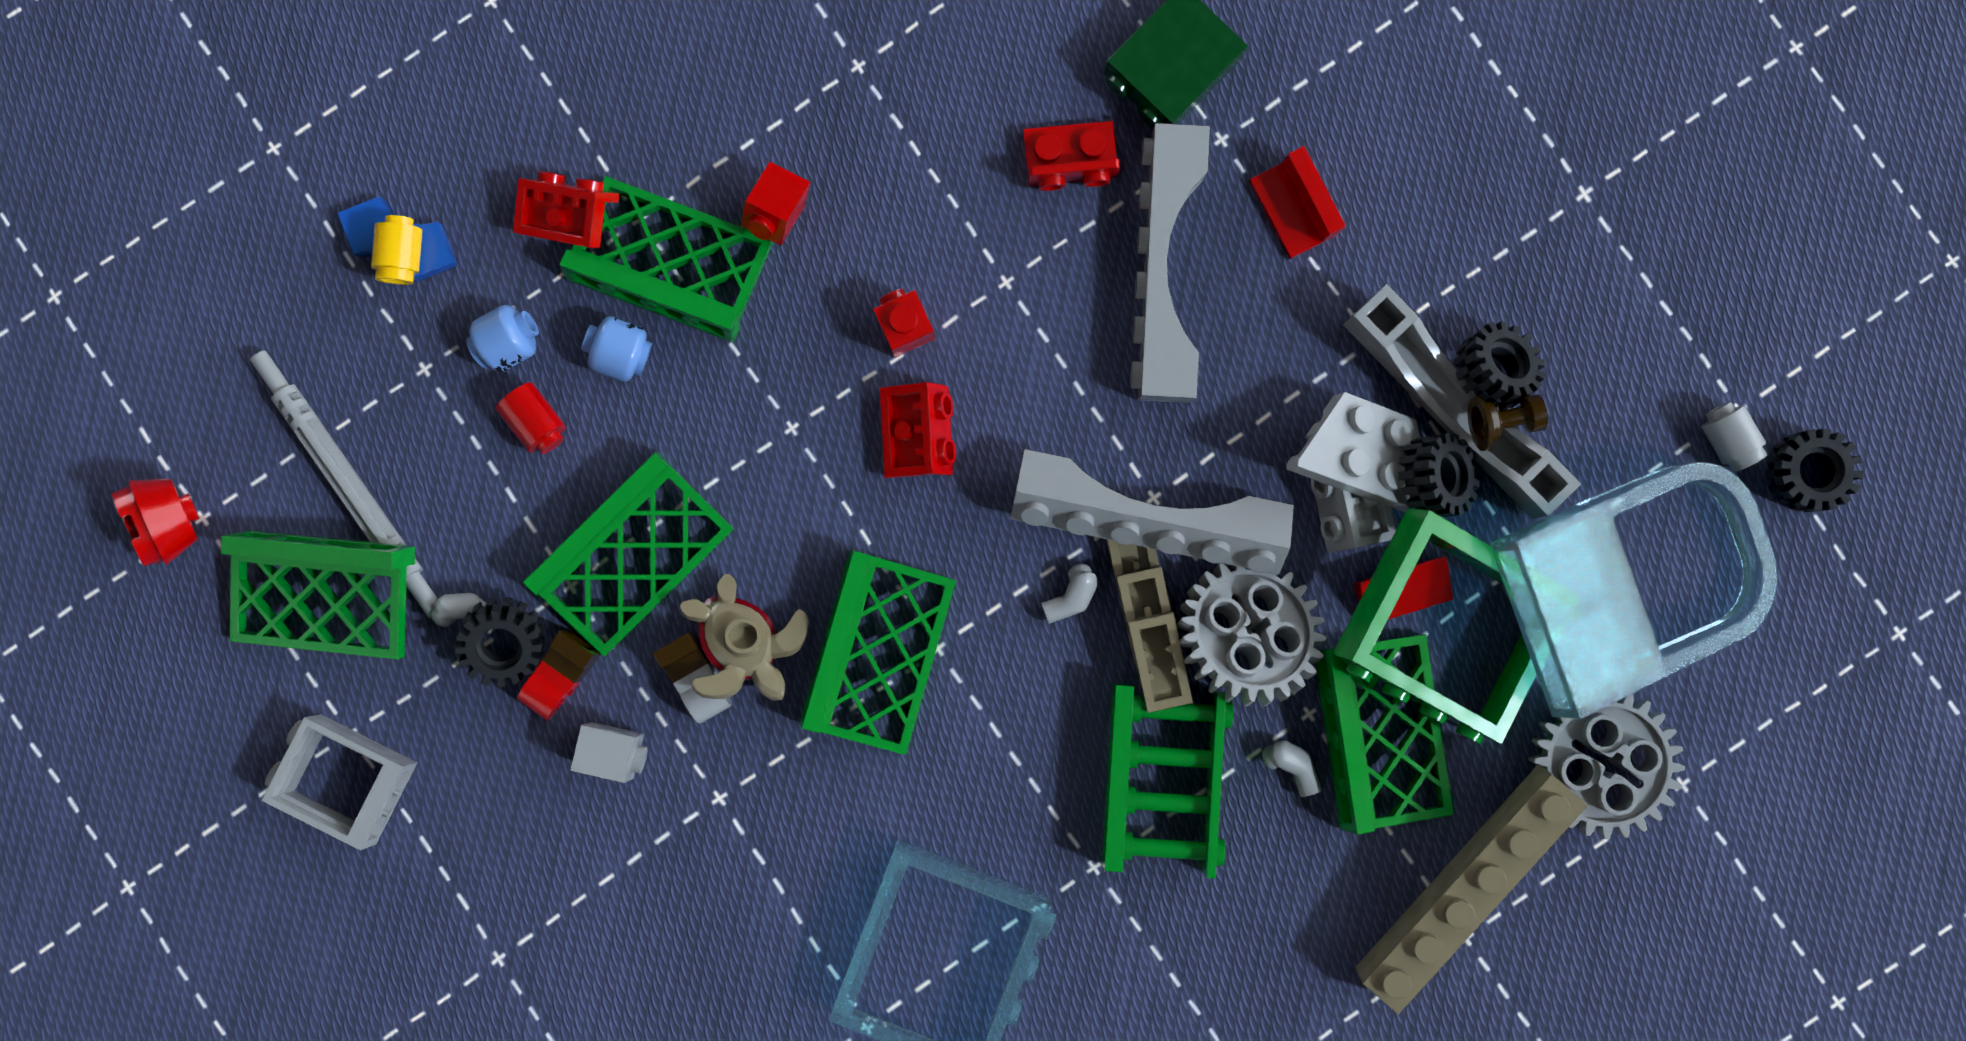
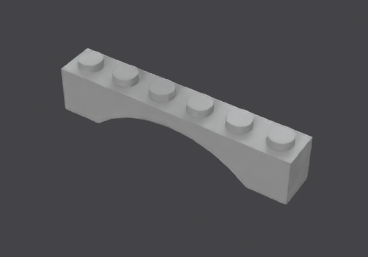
M1155 123L1151 138H1143L1142 165H1149V182H1141L1139 209L1147 210L1146 227H1139L1137 254H1145L1144 272L1137 271L1135 280V299H1143L1142 317L1135 316L1133 322V343L1140 344V362L1132 361L1130 387L1138 389V400L1192 403L1197 398L1199 352L1185 334L1174 311L1168 288L1167 255L1170 235L1177 215L1187 198L1202 183L1208 172L1210 126Z
M1387 284L1370 297L1342 324L1447 433L1458 434L1459 440H1466L1468 446L1465 451L1473 450L1475 455L1473 460L1531 519L1549 516L1581 485L1549 450L1531 439L1516 426L1502 429L1501 436L1492 443L1490 450L1480 451L1476 447L1469 430L1467 415L1468 403L1476 394L1473 391H1470L1468 394L1465 393L1462 387L1467 384L1466 380L1458 381L1455 374L1458 371L1439 349L1421 319Z
M1025 449L1010 519L1022 521L1033 526H1046L1070 531L1076 535H1089L1109 539L1124 545L1133 544L1152 548L1167 554H1180L1204 559L1211 563H1224L1248 568L1258 573L1279 575L1290 550L1294 505L1247 496L1229 504L1209 508L1178 509L1155 506L1128 498L1105 487L1084 473L1070 458Z

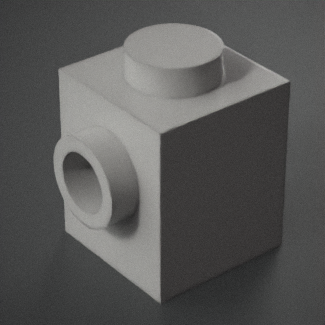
M594 722L583 724L580 727L570 771L626 783L634 779L635 773L641 774L648 752V747L642 746L644 734Z

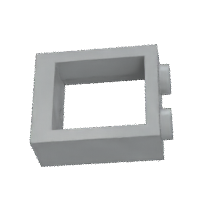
M322 714L304 717L303 720L297 721L287 736L286 744L289 745V748L282 761H278L271 768L265 779V786L268 789L261 801L360 851L376 845L418 762ZM323 735L383 765L355 820L295 791Z

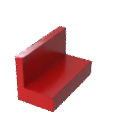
M1305 146L1289 153L1282 163L1249 180L1289 259L1337 236L1346 227Z

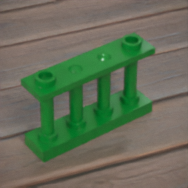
M1112 684L1101 861L1104 871L1123 872L1124 860H1132V856L1201 860V872L1204 876L1216 879V866H1223L1225 861V840L1218 838L1225 728L1231 729L1233 723V701H1225L1224 691L1216 690L1211 693V704L1190 703L1148 713L1141 695H1134L1133 685ZM1141 718L1209 722L1208 750L1140 746L1139 741L1131 740L1132 722L1140 723ZM1138 764L1207 768L1205 796L1136 791V787L1128 786L1129 768H1137ZM1135 810L1204 814L1203 841L1133 837L1132 832H1126L1127 814H1134Z

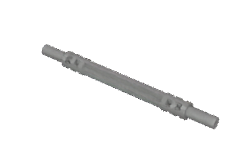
M264 350L254 354L250 361L274 394L271 400L369 541L406 545L296 385H289L267 351ZM415 558V564L407 566L406 586L430 619L431 612L435 608L434 602L438 598L421 575L423 568Z

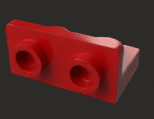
M1113 121L1029 128L1023 131L1028 186L1038 185L1040 191H1055L1065 188V183L1083 181L1085 187H1099L1109 184L1110 179L1117 178L1120 163L1116 156Z
M538 171L537 179L518 178L513 233L589 248H600L605 202L618 203L619 193L603 191L604 182L576 178V185L565 184L566 175Z
M923 382L880 388L884 478L952 475L953 463L956 459V447L951 438L950 418L953 415L954 406L948 386Z

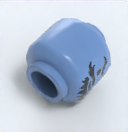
M502 305L471 323L467 346L471 355L481 367L485 369L490 367L497 372H504L535 354L537 347L535 336L539 334L536 322L528 312L522 311L520 313L512 306Z
M607 316L601 321L599 327L589 326L581 350L589 353L587 363L590 370L621 382H627L633 375L641 376L653 343L646 341L647 332L643 327L614 316Z

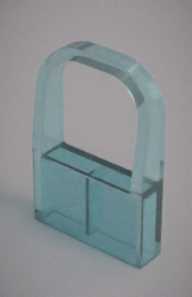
M1690 463L1659 469L1489 543L1552 717L1582 719L1747 637L1767 617L1773 604L1777 587V567L1774 553L1752 494L1735 474L1726 468L1712 463ZM1686 483H1692L1710 492L1723 508L1742 562V589L1736 603L1724 617L1658 646L1613 518Z

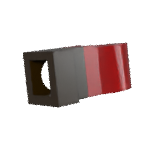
M569 629L558 632L549 645L550 649L517 696V700L547 721L559 710L567 697L572 695L601 655L592 645Z

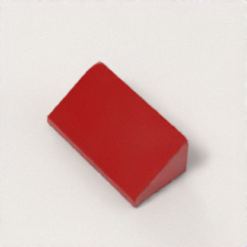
M1438 556L1416 564L1388 620L1453 600L1446 556ZM1372 577L1352 583L1358 602Z

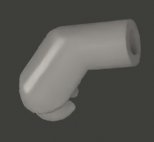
M1076 564L1068 571L1070 582L1065 594L1041 603L1048 624L1081 613L1087 609L1097 588V576L1092 573L1088 565Z
M473 593L444 594L434 602L435 608L431 612V618L437 625L448 627L456 619H464L468 611L472 613L473 607L479 602L483 606H486V602ZM491 629L487 633L491 634L496 629Z
M1286 740L1275 741L1274 745H1267L1263 749L1262 759L1269 769L1273 770L1279 767L1293 774L1300 797H1307L1322 791L1312 758L1305 749Z

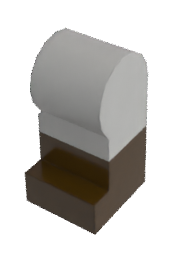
M689 632L652 653L661 669L666 671L680 694L684 705L697 723L701 724L732 706L731 698L700 697L692 689V681L696 678L719 673L705 656L696 632Z

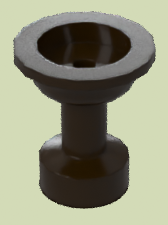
M1539 394L1522 397L1519 407L1498 411L1491 402H1485L1480 396L1471 398L1468 403L1469 430L1473 442L1480 451L1490 450L1492 443L1499 439L1504 428L1523 425L1528 433L1544 431L1548 425L1547 408Z

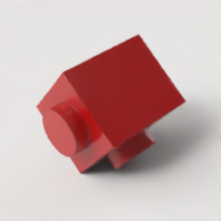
M769 161L745 200L741 226L748 229L759 239L770 240L782 246L805 207L810 181Z
M904 289L890 292L879 299L880 306L873 308L894 357H898L935 340L934 330L915 290L905 293Z

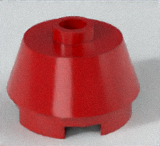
M172 479L128 480V486L122 487L121 490L113 492L111 495L120 518L122 517L132 539L131 543L143 566L153 563L156 565L161 562L168 565L198 541L192 521L200 518L189 493L180 496Z

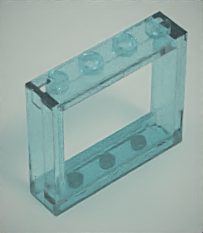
M898 839L828 1021L879 1041H936L853 1008L909 865L1032 913L983 1040L1001 1041L1006 1025L1014 1027L1018 1020L1023 1000L1017 998L1022 983L1023 981L1031 983L1038 967L1040 957L1033 954L1039 938L1047 940L1054 925L1056 914L1050 912L1052 907L1050 898Z

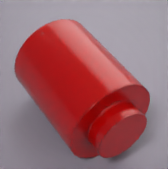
M532 382L517 387L497 404L495 410L529 453L539 450L544 455L563 442L564 437L561 433L565 430L566 425Z

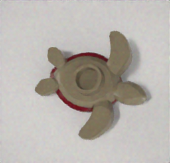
M729 574L723 575L716 586L717 596L708 598L704 603L697 599H691L680 604V611L685 618L699 622V637L703 652L709 662L720 671L717 674L693 680L692 689L696 694L709 699L730 698L738 693L744 680H753V684L764 697L772 701L783 699L785 681L781 672L772 665V662L775 658L794 655L802 648L809 629V620L804 611L797 610L787 626L779 633H775L771 619L763 610L752 603L736 598L737 584L735 579Z

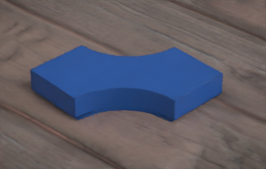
M380 196L338 212L352 252L357 257L372 256L375 223L385 222L386 215H395L387 202ZM440 222L413 224V226L423 230L419 274H414V281L418 282L458 266L443 225Z

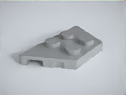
M1347 392L1334 395L1323 410L1322 419L1318 423H1314L1305 436L1308 442L1299 455L1290 458L1286 469L1406 512L1407 508H1409L1406 502L1410 496H1403L1400 489L1406 485L1405 480H1399L1398 472H1402L1405 467L1399 465L1400 457L1407 456L1403 451L1405 446L1411 445V440L1420 438L1416 419Z

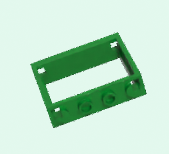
M1407 508L1332 655L1348 663L1346 671L1350 672L1354 677L1370 683L1373 677L1384 683L1381 691L1388 696L1407 704L1410 698L1420 703L1421 707L1418 712L1441 724H1444L1446 719L1458 725L1455 731L1458 735L1468 738L1479 745L1483 738L1502 744L1576 596L1434 512L1425 509ZM1428 541L1536 604L1480 716L1370 655Z

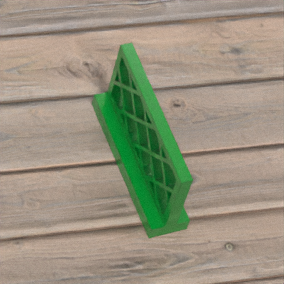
M605 176L602 181L604 182L603 191L619 193V195L629 198L634 210L609 220L604 208L603 218L605 222H603L602 233L610 232L617 250L597 256L586 252L587 247L573 245L572 250L566 249L559 264L566 280L734 343L740 330L739 322L773 242L759 239L743 227ZM637 201L646 204V206L639 208ZM660 210L671 214L676 226L651 235L644 217ZM679 217L688 221L681 224ZM639 219L647 238L621 247L614 228ZM701 226L712 229L718 242L693 251L686 232ZM721 233L730 237L723 240ZM680 235L688 254L663 263L656 244ZM741 242L759 247L753 261L735 267L727 249ZM651 246L659 266L644 272L631 269L626 256ZM722 251L730 270L706 279L698 260ZM621 258L624 266L613 261ZM693 263L701 282L686 288L673 285L668 272ZM748 273L743 283L740 275ZM663 274L666 282L655 277ZM734 278L740 290L734 307L716 301L710 288ZM705 290L708 297L697 293Z
M657 451L523 583L535 595L539 594L605 657L734 530V527ZM668 478L683 491V510H656V490ZM650 497V510H637ZM688 497L701 510H688ZM630 516H650V542H624V522ZM656 516H683V542H656ZM688 516H708L720 530L708 542H688ZM618 528V542H604ZM597 548H618V573H591V554ZM624 548H650V573H624ZM656 548H683V566L676 573H656ZM688 548H701L688 560ZM585 561V573H573ZM565 580H585V605H566L553 591ZM591 580H618V605H591ZM624 580H650L651 598L644 605H624ZM656 580H668L656 592ZM574 612H585V622ZM591 612H618V630L606 642L592 630ZM624 612H636L624 624Z
M251 530L221 536V554L231 555L230 642L397 660L405 657L407 566L415 564V546ZM247 562L257 563L269 578L257 590L247 580ZM274 565H278V566H281V567L277 570V569L274 567ZM293 567H298L311 582L299 594L284 579V576ZM315 569L323 571L319 574ZM335 571L341 572L353 586L341 599L325 582ZM358 574H366V575L361 579ZM377 575L391 577V596L383 604L367 586ZM274 585L289 602L278 614L262 598ZM316 589L331 606L320 619L304 603ZM358 593L374 611L361 624L346 607ZM253 605L268 622L260 632L246 631V612ZM294 610L298 612L310 627L301 637L294 636L283 623ZM336 614L352 631L343 641H336L324 627ZM379 618L390 630L389 646L378 645L366 631ZM316 634L319 639L312 638V637ZM358 638L361 643L353 642Z
M849 550L799 724L801 728L906 755L956 580ZM876 567L893 571L902 587L880 601L871 587ZM901 574L917 578V580L907 585ZM926 581L942 585L943 588L938 605L922 613L910 590ZM869 594L874 604L864 609L867 595ZM905 594L917 616L894 629L882 606ZM877 609L889 632L866 644L858 631L860 619ZM935 614L932 627L930 628L926 618ZM921 622L928 635L926 647L909 656L898 634ZM856 637L861 648L851 653ZM893 637L904 660L881 672L869 650ZM865 653L876 676L853 688L845 674L849 661ZM923 657L918 672L913 662ZM908 665L916 679L914 689L909 694L896 700L885 678ZM843 681L848 692L838 697ZM880 681L892 703L868 716L857 694ZM852 697L864 719L849 728L830 724L835 706ZM910 701L905 716L900 706ZM896 709L903 722L898 742L880 738L872 723ZM868 725L873 735L858 732L857 730Z
M1426 634L1376 642L1370 655L1395 669L1397 668L1391 664V661L1401 647L1414 646L1416 665L1408 676L1415 680L1419 678L1420 683L1434 690ZM1336 647L1317 649L1324 655L1323 659L1317 662L1315 666L1340 830L1354 834L1374 832L1376 828L1454 815L1440 723L1421 713L1413 721L1398 709L1400 701L1392 698L1389 702L1373 690L1378 681L1377 679L1372 677L1370 683H1364L1346 671L1348 663L1332 655ZM1388 649L1383 657L1376 652ZM1356 686L1359 689H1361L1358 694L1356 692ZM1367 696H1370L1385 708L1372 728L1360 719L1359 708ZM1392 715L1410 727L1397 747L1380 735ZM1424 723L1426 724V730L1422 728ZM1363 732L1367 734L1365 739L1363 738ZM1417 734L1429 743L1430 754L1422 766L1404 754ZM1374 741L1392 753L1379 774L1367 765L1366 753ZM1399 760L1416 772V775L1404 792H1401L1387 781ZM1431 769H1433V775L1429 773ZM1369 776L1374 779L1372 784H1370ZM1424 779L1435 786L1438 802L1436 807L1423 809L1411 799ZM1383 786L1399 798L1389 815L1375 817L1373 799ZM1407 805L1413 809V811L1403 812Z

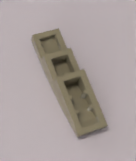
M1106 539L1126 630L1147 712L1193 703L1174 613L1171 612L1162 567L1159 566L1156 549L1133 544L1124 545Z

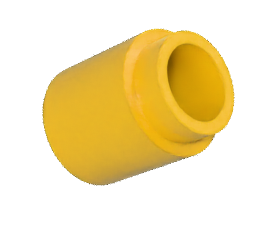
M386 215L385 222L375 223L371 268L376 270L375 280L398 285L413 284L414 274H419L423 231L421 228L413 226L414 219L405 216Z

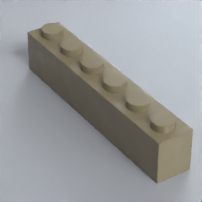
M1538 764L1358 963L1356 969L1362 984L1399 1015L1587 808L1588 804Z

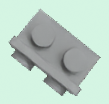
M1311 479V489L1315 495L1321 521V533L1329 553L1363 547L1392 539L1396 527L1391 507Z

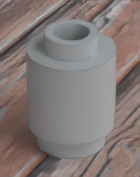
M1730 401L1705 414L1709 421L1703 424L1701 428L1723 465L1728 464L1732 472L1747 468L1767 456L1763 448L1766 441L1745 405L1734 407Z

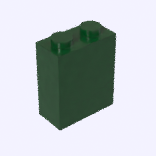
M1166 0L1107 60L1104 74L1108 77L1106 83L1120 98L1125 99L1129 97L1140 108L1138 110L1140 117L1152 129L1155 123L1179 124L1242 60L1248 45L1201 0Z

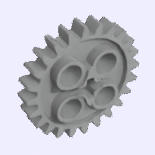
M1220 563L1213 570V574L1206 571L1198 579L1200 585L1194 584L1188 590L1187 594L1192 600H1185L1179 608L1188 616L1183 617L1176 624L1177 628L1188 632L1180 640V646L1192 649V653L1184 660V663L1193 664L1198 662L1201 667L1194 678L1199 680L1208 675L1212 679L1208 690L1210 693H1213L1222 686L1226 688V702H1230L1240 693L1245 707L1251 705L1256 697H1258L1259 702L1264 707L1273 702L1274 696L1280 702L1291 696L1290 690L1296 693L1306 686L1303 679L1308 680L1316 674L1317 671L1311 664L1319 662L1323 659L1324 655L1314 647L1326 641V636L1314 632V629L1324 622V618L1311 616L1309 612L1318 604L1317 600L1304 602L1301 598L1307 589L1306 585L1295 589L1290 586L1293 579L1292 572H1289L1280 579L1276 574L1258 573L1248 568L1245 569L1230 565L1229 570L1224 563ZM1253 595L1259 596L1265 601L1268 608L1267 611L1259 609L1254 604ZM1232 596H1235L1238 599V602L1233 600ZM1219 612L1223 614L1229 622V628L1218 625L1213 613ZM1253 629L1256 632L1249 635L1247 631ZM1274 636L1284 639L1288 646V652H1283L1275 645ZM1235 652L1241 653L1248 659L1250 670L1243 669L1237 664L1234 657ZM1265 662L1270 664L1271 668H1267Z
M1603 689L1599 700L1595 691L1585 690L1583 695L1584 704L1576 697H1566L1569 711L1566 712L1561 708L1552 707V714L1557 721L1554 724L1540 721L1539 725L1548 734L1545 739L1532 738L1531 742L1542 748V753L1530 756L1529 761L1540 764L1588 804L1587 808L1569 828H1573L1580 822V833L1591 836L1596 828L1598 836L1604 839H1610L1613 827L1619 836L1629 838V824L1642 832L1647 831L1644 817L1649 816L1652 819L1661 821L1663 818L1657 806L1661 803L1673 807L1675 804L1666 794L1667 790L1682 789V785L1679 782L1671 779L1672 773L1685 770V766L1672 762V756L1683 751V747L1668 743V740L1676 734V729L1670 727L1660 728L1659 726L1666 715L1656 711L1647 715L1651 702L1640 699L1633 705L1634 698L1632 693L1622 692L1616 700L1614 690ZM1602 720L1607 727V733L1605 738L1596 744L1591 738V729L1597 721ZM1576 739L1592 752L1607 756L1609 763L1638 778L1641 781V785L1635 787L1619 774L1606 771L1603 764L1573 748L1572 741ZM1641 745L1645 750L1646 758L1641 766L1634 768L1630 755L1635 747ZM1579 759L1583 766L1582 774L1576 781L1570 782L1566 775L1567 766L1572 760ZM1618 784L1621 788V799L1616 805L1610 807L1606 801L1607 790L1612 785Z

